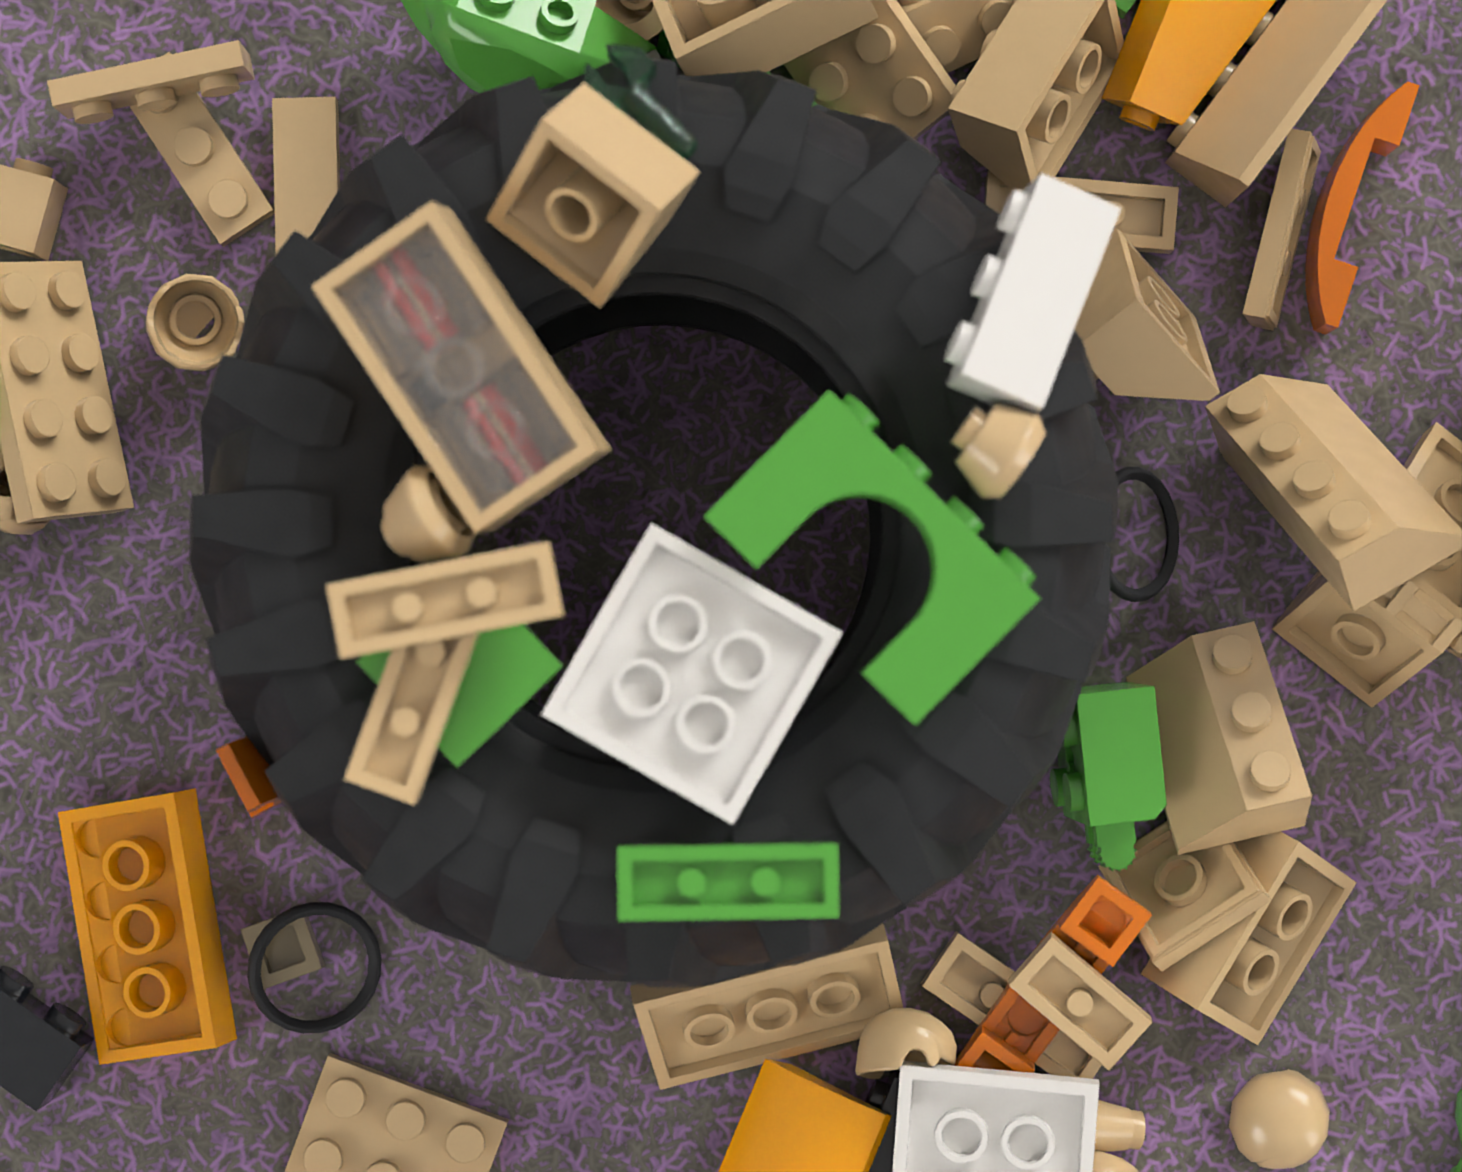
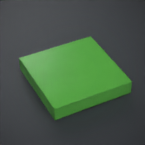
M525 624L481 632L479 634L438 747L456 767H460L564 667ZM391 650L363 655L356 661L377 685H379Z

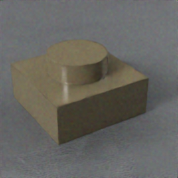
M276 916L240 929L249 956L254 942L263 928ZM309 916L297 919L286 925L273 937L267 946L261 965L263 989L317 971L326 966Z

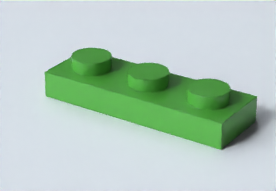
M838 843L618 845V921L839 918Z

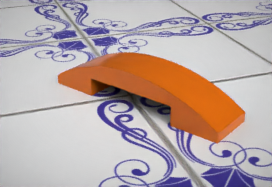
M1407 81L1380 103L1349 137L1325 179L1311 221L1305 264L1306 295L1313 331L1326 335L1339 327L1358 267L1334 258L1370 152L1387 156L1400 145L1420 85Z
M247 736L216 749L252 819L282 802L265 773V770L270 765L264 760Z
M1097 875L1065 910L1040 943L1052 932L1102 974L1108 965L1114 967L1151 918L1152 913L1100 875ZM1008 984L956 1059L955 1066L1034 1073L1035 1062L1060 1029Z

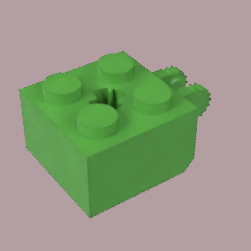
M1131 682L1082 686L1062 746L1057 755L1059 768H1054L1050 771L1052 799L1055 807L1063 806L1064 816L1084 824L1086 842L1090 845L1087 850L1090 851L1089 857L1094 858L1093 862L1100 863V866L1108 867L1111 871L1116 869L1120 872L1123 868L1127 870L1128 865H1133L1132 861L1136 858L1134 854L1137 849L1133 847L1136 843L1134 822L1156 819L1167 805L1155 686Z

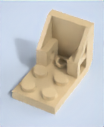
M1436 422L1421 436L1403 466L1462 529V441ZM1462 549L1356 611L1350 608L1318 570L1283 612L1272 630L1372 708L1440 656L1462 631Z

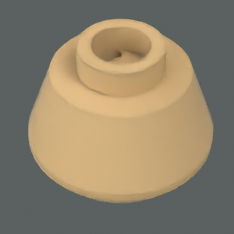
M995 403L987 414L976 406L970 412L951 443L961 449L955 463L978 496L983 499L1001 498L1018 479L1046 434L1040 416L1034 412Z
M414 466L409 469L384 503V518L381 521L382 533L389 546L400 556L408 555L418 562L458 557L469 551L475 533L431 467Z

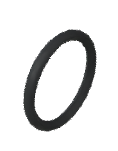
M1124 467L1115 472L1118 486L1127 480H1138L1145 483L1157 496L1166 523L1167 542L1165 556L1158 575L1150 584L1139 589L1127 587L1116 578L1110 568V591L1121 599L1130 602H1141L1156 596L1168 583L1174 571L1179 550V522L1175 505L1162 481L1152 472L1141 467Z
M309 902L293 906L269 922L254 942L248 960L247 978L250 993L258 1009L271 1022L286 1030L304 1034L322 1033L337 1029L356 1017L366 1007L376 991L381 975L382 963L379 942L366 921L345 906L330 902ZM311 915H327L341 919L359 933L366 946L369 960L366 980L355 1000L344 1010L320 1020H301L279 1011L269 1001L263 989L261 979L262 959L273 937L286 925Z

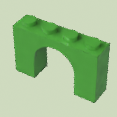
M828 390L705 514L704 520L756 571L812 514L831 503L845 499L864 498L888 504L903 513L916 526L926 544L931 569L929 588L923 604L916 615L859 673L910 724L916 725L1041 599L1029 587L1036 580V576L1007 548H1004L996 555L977 536L984 528V525L960 500L952 496L944 504L924 484L932 474L914 454L903 445H900L892 452L878 439L872 431L880 423L858 399L848 393L840 401Z

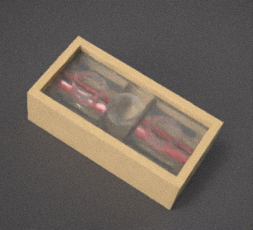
M433 201L429 202L311 285L475 534L496 530L612 450L451 208Z

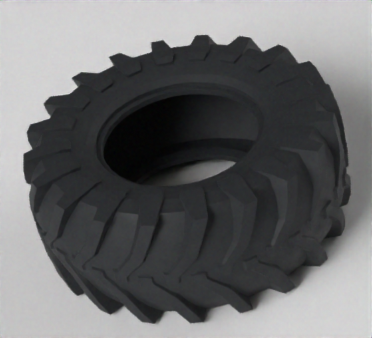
M613 60L547 89L539 90L534 77L531 76L475 94L424 139L413 146L401 134L348 173L313 233L307 238L294 230L256 281L236 358L222 355L200 417L204 494L192 495L189 518L190 565L215 634L206 640L211 665L223 702L237 724L264 760L270 765L265 770V773L275 793L306 833L363 875L361 879L381 900L410 921L431 931L481 947L509 965L550 978L622 981L649 987L695 988L712 985L761 970L774 968L777 965H797L835 953L853 944L894 915L907 908V905L927 899L959 876L974 861L997 829L1012 813V809L1030 796L1054 763L1082 690L1080 683H1084L1095 668L1108 629L1111 548L1105 543L1113 542L1118 525V480L1097 419L1095 407L1087 404L1097 399L1095 377L1082 339L1073 330L1044 407L1036 412L1042 420L1046 434L1034 456L1018 479L1001 498H981L956 465L955 460L961 449L952 444L951 441L975 406L987 414L992 405L946 386L954 364L945 361L944 357L952 335L960 321L964 320L971 323L980 298L971 294V288L983 260L988 254L997 257L1006 232L997 229L1000 214L949 182L943 175H933L941 161L926 147L895 125L831 110L819 104L813 106L817 90L763 71L677 76L676 61ZM583 83L590 86L700 171L670 221L601 308L486 220L540 120ZM433 201L451 208L550 357L585 339L615 330L639 326L668 325L689 327L722 334L746 343L771 356L801 379L819 399L828 390L840 401L850 393L879 421L880 424L872 431L878 439L892 452L900 445H903L925 465L932 476L924 484L944 504L954 496L982 522L984 528L977 536L996 555L1004 548H1007L1033 572L1036 580L1029 587L1041 599L916 725L910 724L859 672L910 622L922 606L929 588L930 559L920 532L903 513L888 504L866 499L869 512L870 536L868 563L862 592L853 617L839 644L824 664L734 824L727 822L542 716L541 714L545 708L533 699L525 703L460 767H456L438 748L418 804L412 805L344 780L378 685L356 663L361 656L340 659L326 584L453 560V557L418 562L408 555L400 556L387 543L381 529V521L384 518V503L409 469L414 466H431L311 285L429 202ZM432 372L414 384L433 414L451 402ZM838 843L839 918L618 921V845Z

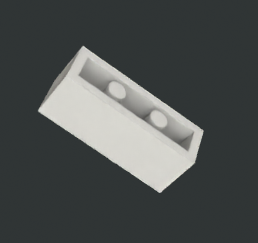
M1043 173L1036 177L1023 191L1016 188L1012 190L997 223V229L1006 232L998 255L995 257L988 254L985 257L971 288V294L980 298L971 323L961 320L947 347L944 360L954 365L946 386L992 406L998 403L1034 413L1044 407L1121 210L1120 207Z

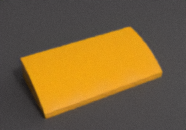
M196 788L58 812L99 1065L213 1049L236 1040L237 1034Z
M765 1059L718 1172H869L892 1116L797 1066L786 1062Z

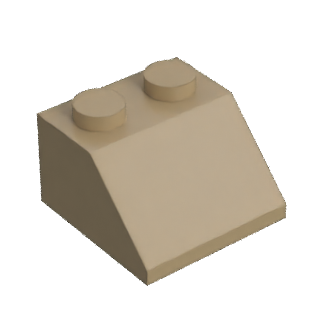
M583 83L540 120L486 220L601 308L670 221L700 171L590 86Z

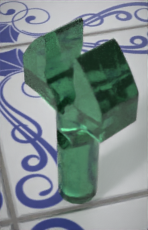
M626 45L606 46L608 58L628 75L629 90L624 89L622 86H609L604 83L601 76L586 63L585 83L623 113H630L650 134L685 161L695 153L698 146L696 139L649 92V81L657 75L656 64L641 49Z

